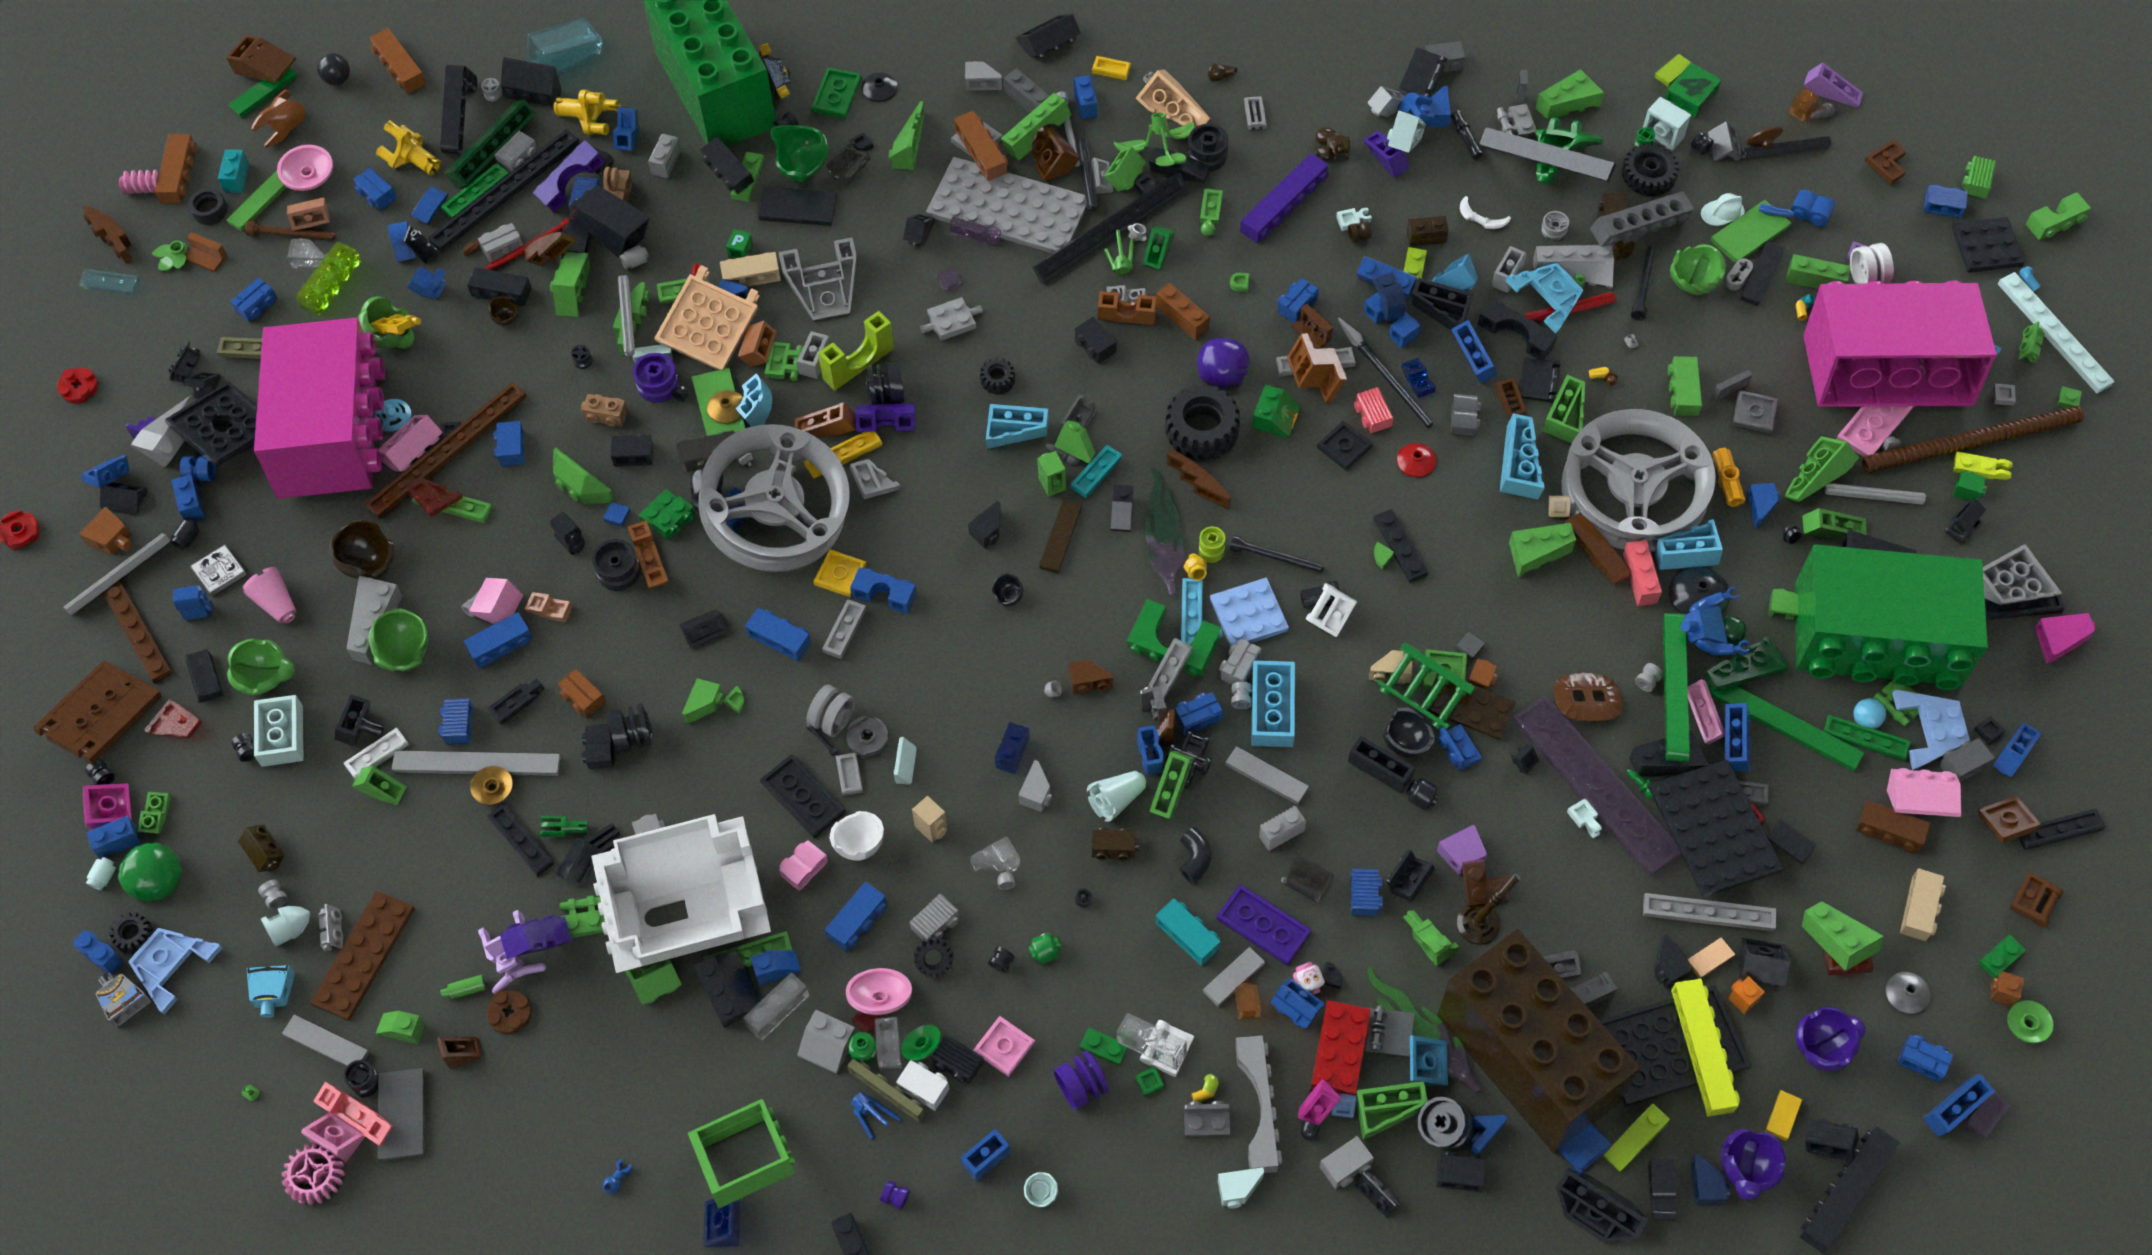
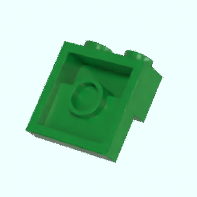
M665 489L639 514V518L642 521L647 520L648 526L666 540H669L672 536L678 534L680 528L693 519L695 511L693 506L682 497H676Z

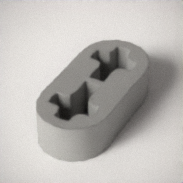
M1739 259L1725 281L1728 289L1739 290L1743 286L1753 269V264L1750 260Z

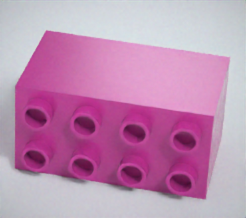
M1956 280L1945 283L1909 281L1905 284H1883L1880 281H1871L1866 284H1844L1840 281H1833L1828 284H1820L1803 335L1818 407L1975 406L1997 355L1978 283H1961ZM1920 365H1922L1926 370V373L1924 375H1922L1924 370L1920 367Z
M358 318L263 327L254 452L277 499L372 489L373 472H381V455L379 449L374 448V441H382L383 428L380 418L375 417V411L383 410V392L381 387L376 386L377 381L385 380V366L382 357H373L376 352L374 336L372 332L363 333Z

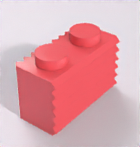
M1378 387L1357 394L1354 407L1356 412H1360L1362 415V424L1364 428H1368L1370 434L1392 427L1394 418Z

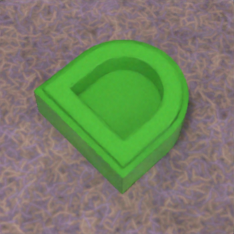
M1250 273L1233 274L1230 278L1231 289L1236 292L1248 293Z

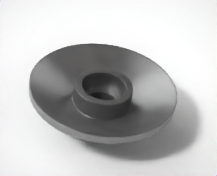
M1900 972L1893 975L1888 980L1885 988L1886 997L1891 1006L1905 1014L1920 1013L1930 1002L1931 995L1927 983L1914 973ZM1907 987L1911 988L1914 993H1909Z

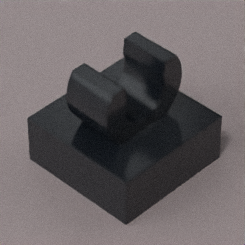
M1526 744L1523 748L1518 747L1519 753L1516 756L1511 755L1513 763L1517 764L1520 772L1527 774L1539 761L1534 747Z

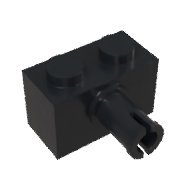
M350 694L335 728L334 740L355 746L360 733L364 731L381 737L385 725L367 720L370 701Z

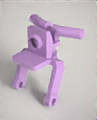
M519 910L513 912L515 922L520 923V925L523 924L525 920L523 913ZM484 927L478 930L487 959L496 964L499 974L503 972L506 974L492 988L493 994L502 991L510 982L518 977L542 972L546 969L544 963L523 966L525 963L521 956L506 959L500 936L490 940L488 930H485Z

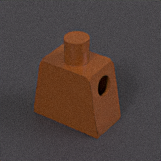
M104 507L79 533L87 545L108 554H114L119 548L127 551L132 546V541L128 539L131 533L107 507Z

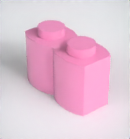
M809 840L805 843H800L795 848L794 855L790 858H785L779 866L780 876L800 891L827 864V855Z

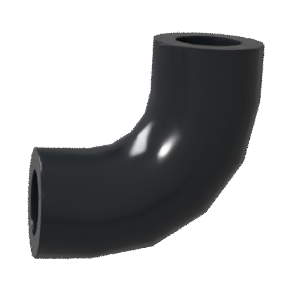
M1196 827L1190 828L1180 840L1189 850L1190 859L1179 870L1182 876L1191 884L1196 883L1209 868L1212 857L1208 841Z

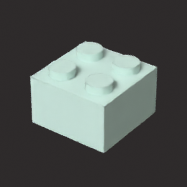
M1659 97L1648 109L1643 127L1652 129L1655 132L1654 142L1665 146L1666 149H1670L1672 152L1684 139L1691 114Z

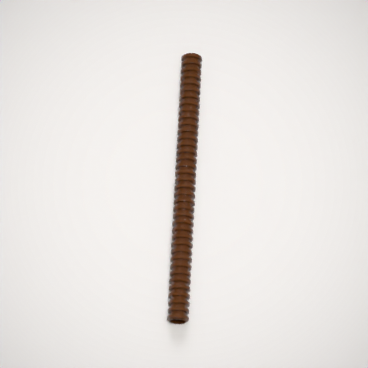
M2077 405L2068 409L2064 408L2052 411L2051 413L2047 412L2035 415L2034 417L2030 416L2018 419L2017 421L2014 420L2001 423L2000 425L1997 424L1984 427L1983 429L1972 430L1971 432L1968 431L1954 436L1943 437V439L1939 438L1927 441L1926 443L1922 442L1908 447L1888 450L1880 454H1871L1864 456L1861 464L1866 473L1876 472L1877 470L1880 471L1893 468L1894 466L1905 465L1906 463L1917 462V460L1922 461L1923 459L1943 456L1969 448L1989 445L1997 441L2001 442L2013 439L2014 437L2018 438L2030 435L2031 433L2035 434L2047 431L2048 429L2051 430L2064 427L2065 425L2080 423L2083 421L2084 413L2081 407Z

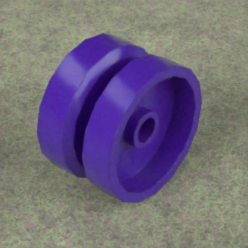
M649 353L638 359L633 367L636 387L643 399L657 403L664 402L673 397L671 392L679 385V379L671 358L661 353Z

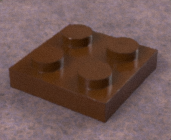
M2017 796L1983 807L1978 811L1979 817L2001 843L2033 833L2041 828V823Z

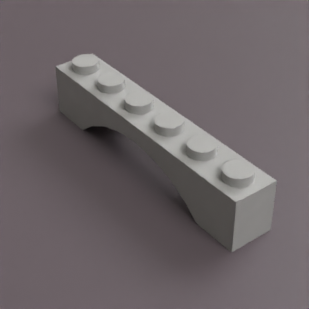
M1263 1036L1238 1037L1235 1043L1237 1065L1247 1075L1256 1090L1261 1114L1260 1125L1248 1147L1249 1168L1263 1167L1264 1173L1277 1172L1278 1165L1282 1164L1281 1151L1276 1150V1143L1279 1142L1278 1129H1274L1273 1121H1276V1109L1271 1107L1270 1099H1274L1273 1086L1268 1084V1078L1271 1077L1270 1064H1266L1265 1056H1269L1268 1043H1263Z

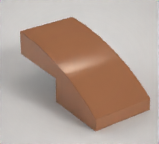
M532 592L525 610L547 619L566 622L573 605L570 601L553 599L549 594Z

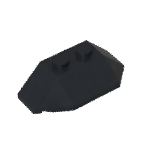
M1567 1168L1556 1186L1565 1217L1604 1243L1636 1240L1648 1222L1646 1216L1630 1200L1585 1173Z

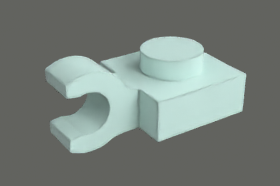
M1586 799L1568 808L1567 813L1579 828L1586 826L1588 833L1593 839L1601 834L1599 831L1602 828L1595 821L1598 814Z

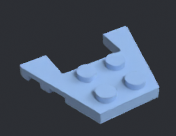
M1902 690L1892 692L1896 710L1918 708L1928 748L1914 749L1908 752L1912 770L1920 768L1939 758L1950 749H1956L1967 740H1970L1959 701Z
M157 928L128 962L157 1005L159 1011L165 1015L178 1000L173 994L162 987L192 952L210 963L221 951L222 947L218 943H210L203 939H194L184 936V934Z

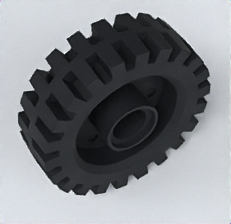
M1646 143L1645 147L1643 144H1639L1638 147H1633L1626 155L1622 168V177H1624L1623 180L1629 188L1633 186L1632 191L1634 192L1640 190L1639 194L1643 195L1646 192V196H1651L1652 193L1654 196H1658L1660 192L1662 195L1675 184L1679 171V162L1676 159V155L1674 153L1671 154L1670 149L1665 151V146L1663 145L1658 148L1656 143L1653 146L1650 143Z

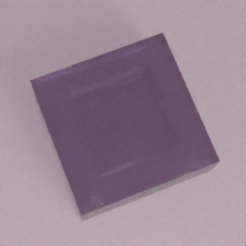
M954 267L937 274V279L945 292L962 285V281Z

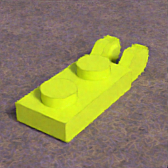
M1956 452L1953 472L1961 473L1964 470L1988 479L2008 480L2011 478L2012 473L2007 470L2012 468V462L2006 459L1997 460L1995 458Z

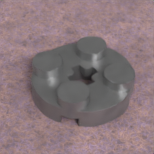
M862 716L855 719L849 725L846 739L849 748L861 758H868L869 756L879 754L888 745V731L886 725L880 719ZM864 733H867L868 735L873 734V735L871 736V739H869V740H864V739H863V738H864V735H863Z

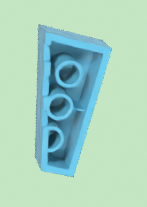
M1513 413L1507 424L1500 492L1538 500L1544 490V482L1541 479L1542 470L1538 461L1539 453L1535 444L1536 436L1532 417Z

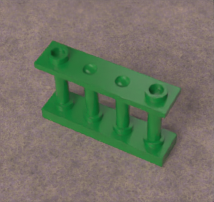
M1404 642L1400 648L1404 652L1402 655L1403 659L1386 684L1380 680L1377 684L1381 686L1379 690L1389 697L1391 694L1395 695L1432 719V725L1439 730L1442 728L1449 730L1450 726L1445 723L1462 696H1465L1467 693L1472 696L1476 688ZM1415 659L1421 663V669L1404 695L1394 690L1393 687L1409 663ZM1434 671L1439 675L1437 677L1438 681L1420 707L1410 699L1426 675ZM1451 682L1456 686V692L1437 718L1429 713L1428 710L1445 684L1448 685Z

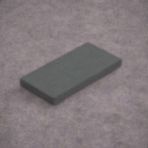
M423 1068L378 1074V1114L393 1125L382 1146L378 1145L379 1161L425 1156V1070Z

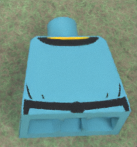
M289 965L247 968L249 999L256 1008H261V1017L272 1018L274 1017L275 1007L287 1005L295 976L294 971Z

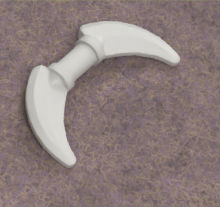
M1467 196L1460 203V212L1466 220L1482 224L1486 229L1502 228L1511 220L1510 216L1500 220H1489L1487 217L1478 215L1471 210Z

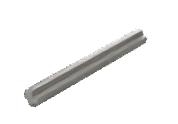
M624 275L618 277L623 345L625 355L633 356L635 354L630 286L628 276Z
M1829 483L1825 486L1826 495L1921 505L1926 500V494L1920 492Z

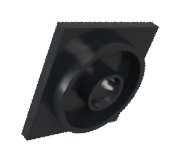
M228 381L167 417L165 423L215 467H218L236 455L247 451L255 444L257 404ZM221 425L232 426L227 430V432H218L214 430L216 427Z

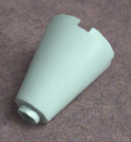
M1132 771L1093 782L1087 787V791L1090 790L1091 795L1088 797L1089 803L1100 818L1104 816L1107 818L1106 822L1112 821L1145 789L1146 779L1142 773Z

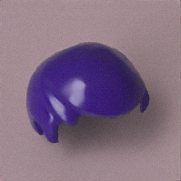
M1215 338L1202 346L1197 357V367L1203 382H1209L1211 386H1218L1220 389L1226 390L1231 385H1235L1234 387L1241 386L1243 377L1248 374L1247 368L1250 365L1249 353L1241 342L1232 338Z

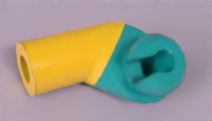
M1808 294L1797 301L1796 311L1798 320L1803 321L1808 318L1806 310L1815 302L1813 295Z

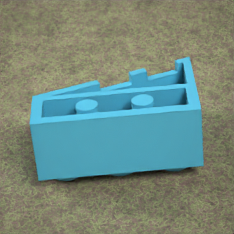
M990 404L986 433L987 449L1047 436L1049 424L1048 409Z
M1714 519L1709 520L1705 525L1693 526L1691 530L1682 533L1679 531L1658 539L1655 557L1659 570L1719 565L1723 548Z

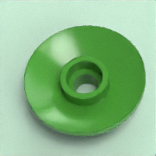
M2029 1000L2020 1001L2013 1005L2008 1013L2007 1020L2010 1030L2017 1038L2024 1042L2033 1044L2043 1042L2053 1031L2051 1014L2044 1006L2037 1002ZM2024 1022H2029L2031 1024V1028L2026 1026Z

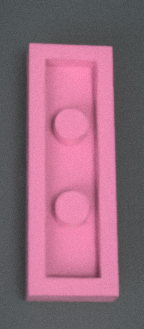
M1701 679L1688 686L1690 706L1704 743L1709 745L1725 736L1724 728L1706 681Z

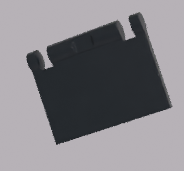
M1416 47L1399 88L1431 98L1432 96L1427 94L1426 91L1434 92L1445 67L1438 63L1440 60L1447 62L1448 58Z
M1524 358L1520 385L1522 398L1554 403L1558 389L1561 362L1558 360L1548 361Z

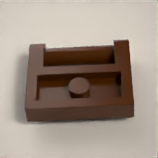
M2028 872L2009 909L2034 921L2039 927L2046 928L2050 921L2048 918L2057 899L2062 897L2064 891L2053 883ZM2044 891L2049 893V897L2041 913H2038L2035 910Z

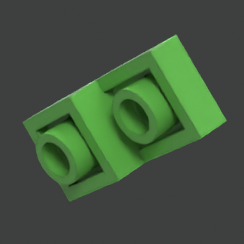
M148 792L145 811H141L137 832L160 834L168 813L171 794Z

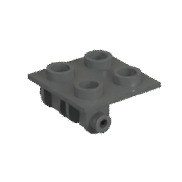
M1384 1006L1370 1008L1365 1051L1410 1057V1036H1412L1414 1013L1385 1010Z

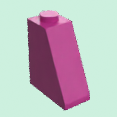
M2089 613L2040 619L2034 629L2046 664H2051L2090 639L2095 632V623L2091 620Z

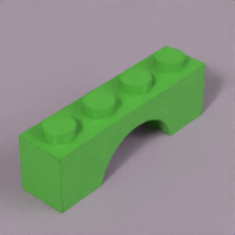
M1053 93L1005 134L1001 140L1007 153L1019 161L1032 150V142L1039 129L1047 124L1060 126L1067 120L1071 113L1066 100Z

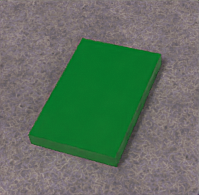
M827 67L811 107L812 112L846 119L862 80V74Z

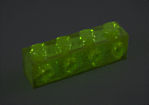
M338 241L335 243L295 296L300 308L320 315L327 308L328 303L338 293L343 283L348 280L351 272L359 265L360 257L355 248Z

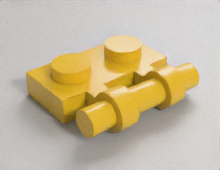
M401 314L389 316V318L383 317L371 323L370 326L374 329V332H380V334L394 333V335H400L405 333L406 329L420 325L421 319L414 315L404 317Z

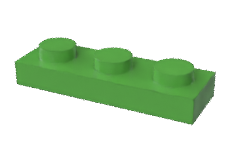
M746 152L742 164L751 173L754 182L738 195L732 191L731 199L745 202L750 201L765 160L764 155Z

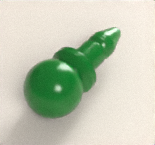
M1628 769L1627 773L1640 786L1639 790L1644 791V795L1648 799L1654 800L1648 788L1651 780L1647 779L1645 781L1637 772Z

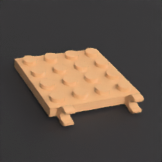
M701 265L695 276L690 274L654 339L656 342L716 370H723L726 368L758 309L755 303L760 295H758V291L751 289L745 300L704 281L707 279L709 272L707 271L708 268Z

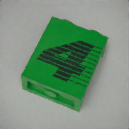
M1690 63L1667 89L1665 100L1691 114V117L1696 118L1703 102L1712 92L1715 94L1718 92L1721 79Z

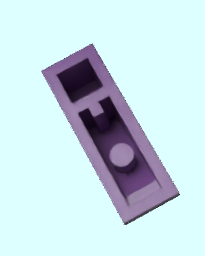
M1823 62L1808 72L1804 83L1805 87L1818 96L1856 108L1860 105L1863 96L1862 91Z

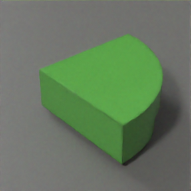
M1377 542L1374 548V557L1377 565L1383 569L1394 556V551Z
M736 686L723 699V702L738 714L743 710L744 696L741 689Z

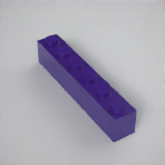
M1312 153L1307 156L1241 220L1240 232L1256 243L1262 238L1265 239L1274 227L1276 228L1285 216H1289L1295 206L1300 205L1309 193L1314 192L1320 182H1324L1327 179L1328 164Z

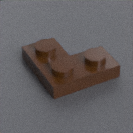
M1892 140L1868 155L1865 162L1891 185L1904 177L1906 173L1896 161L1904 157L1907 151L1895 140Z
M1483 859L1462 862L1466 901L1469 906L1487 903L1492 893L1496 889H1500L1508 880L1507 876L1487 879L1486 866ZM1510 891L1506 894L1505 900L1511 899Z

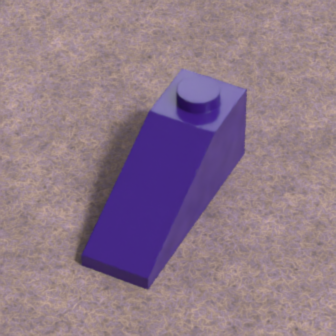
M1380 131L1363 139L1366 146L1384 169L1393 177L1402 175L1406 170L1410 169L1405 152L1388 146L1389 140Z

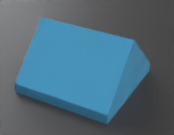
M1410 1036L1411 1083L1424 1081L1425 1086L1448 1085L1447 1041Z

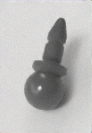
M1824 103L1818 107L1817 111L1811 114V118L1831 117L1835 113L1834 105Z
M1046 444V448L1051 452L1056 451L1059 456H1062L1061 460H1065L1068 465L1075 466L1079 464L1081 459L1054 447V444Z

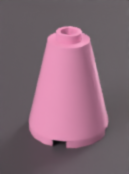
M269 567L262 570L264 572L262 575H253L243 586L245 595L279 623L286 624L294 620L296 609L280 571L276 567Z

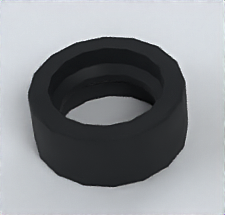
M212 188L199 190L189 200V209L194 219L199 223H216L224 218L227 213V204L218 190ZM205 202H218L217 206L208 212L198 211L199 207Z

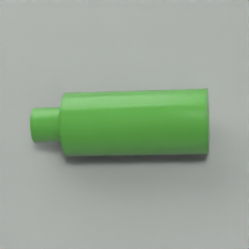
M478 975L447 985L448 988L442 989L440 992L442 998L450 996L451 999L486 990V983L483 975Z

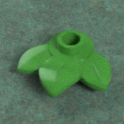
M173 241L170 245L164 244L155 249L152 255L161 259L158 265L159 271H168L173 267L176 269L183 267L187 260L185 255L188 252V248L181 241Z

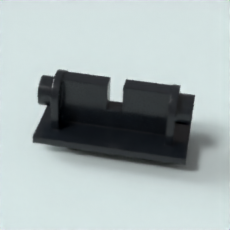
M409 226L404 239L408 247L424 264L427 263L428 258H437L438 250L431 244H427L428 240L420 231L414 230Z
M190 342L185 347L182 346L177 354V357H179L177 362L171 363L168 370L170 372L169 380L176 377L175 379L178 382L182 383L185 381V378L188 377L192 370L186 364L194 367L200 357L199 349L189 348Z
M1369 1170L1366 1173L1363 1172L1355 1183L1359 1191L1386 1218L1401 1205L1398 1201L1399 1197L1389 1188H1386L1384 1191L1380 1189L1384 1186V1183L1374 1172L1371 1173Z

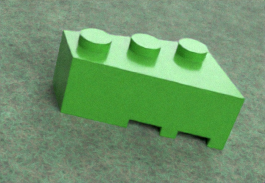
M1580 69L1539 93L1536 109L1548 120L1553 117L1568 115L1572 111H1584L1585 108L1592 106L1597 108L1601 107L1604 92Z
M566 252L563 259L560 260V267L555 271V278L550 283V291L553 292L556 315L579 317L578 302L582 303L583 296H580L582 288H586L590 272L588 253Z
M1570 375L1566 376L1545 420L1542 432L1569 443L1573 442L1583 427L1585 381Z
M1424 1081L1357 1090L1356 1107L1363 1141L1420 1113L1421 1108L1428 1101Z

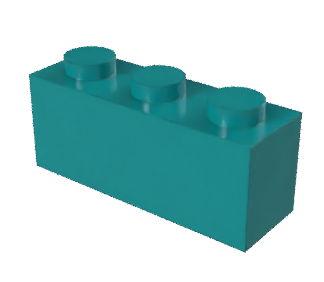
M1173 898L1156 914L1155 923L1200 966H1203L1220 949L1219 936L1214 931H1209L1205 928L1203 921L1199 917L1192 916L1184 903H1178Z

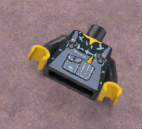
M768 43L760 45L759 57L767 69L771 93L774 92V96L777 99H783L790 95L786 87L787 84L791 83L789 78L790 70L785 68L781 59L769 55L772 53Z

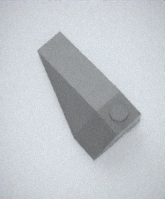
M190 395L139 432L130 446L165 468L184 442V439L165 423V419L197 399Z

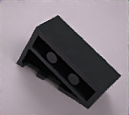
M1689 730L1688 762L1666 761L1665 738L1634 747L1629 758L1635 772L1641 776L1679 775L1709 765L1692 730Z

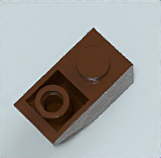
M1082 660L1068 663V673L1073 694H1085L1092 690L1102 691L1113 687L1112 673L1092 661Z

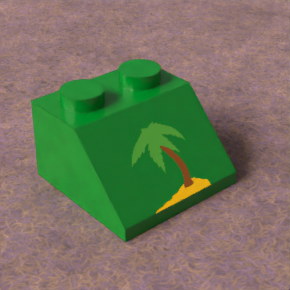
M1265 384L1253 414L1252 428L1289 439L1301 405L1285 390Z

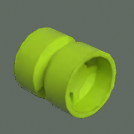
M1211 526L1203 529L1200 533L1199 555L1209 563L1218 562L1224 556L1226 537L1220 528Z

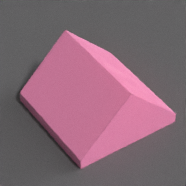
M486 578L469 613L492 624H496L515 613L523 594L508 579Z
M330 1112L301 1131L311 1143H316L319 1147L322 1146L325 1150L330 1151L332 1155L335 1154L345 1164L365 1137L363 1132Z

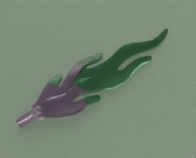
M1151 467L1155 483L1149 496V506L1155 519L1154 533H1152L1150 518L1146 517L1145 536L1148 545L1158 557L1152 551H1148V558L1153 568L1166 582L1168 595L1173 596L1176 594L1174 581L1183 565L1185 557L1183 534H1179L1177 550L1174 552L1172 544L1179 524L1178 513L1170 497V488L1165 493L1168 512L1165 514L1160 502L1162 479L1159 472L1154 467Z

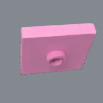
M999 1016L973 1051L983 1056L986 1062L1010 1077L1035 1044V1040Z

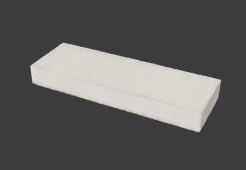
M395 728L345 761L344 765L354 779H356L361 768L377 767L394 756V751H401L409 746L400 731Z

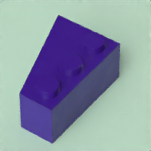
M552 915L540 921L534 919L521 925L516 923L507 926V931L500 933L506 959L559 947L572 941L565 916L556 918V915Z

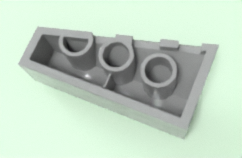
M1536 246L1533 257L1534 271L1537 268L1558 263L1573 280L1575 275L1583 274L1588 285L1596 286V284L1605 285V288H1613L1614 258L1612 246Z

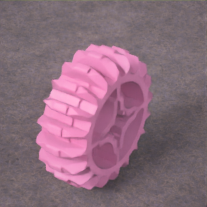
M313 1143L312 1148L304 1145V1151L302 1152L296 1149L297 1155L295 1157L289 1155L291 1163L284 1164L287 1171L282 1172V1176L286 1178L282 1181V1185L286 1187L285 1192L288 1195L291 1194V1198L294 1201L298 1200L301 1204L307 1201L309 1205H313L316 1199L318 1203L322 1204V1197L325 1196L327 1199H330L331 1195L329 1193L331 1191L338 1193L335 1186L342 1185V1180L339 1177L345 1176V1172L341 1170L344 1167V1163L335 1154L332 1155L330 1151ZM314 1159H325L328 1161V1164H316ZM298 1184H310L313 1189L304 1190L299 1188Z

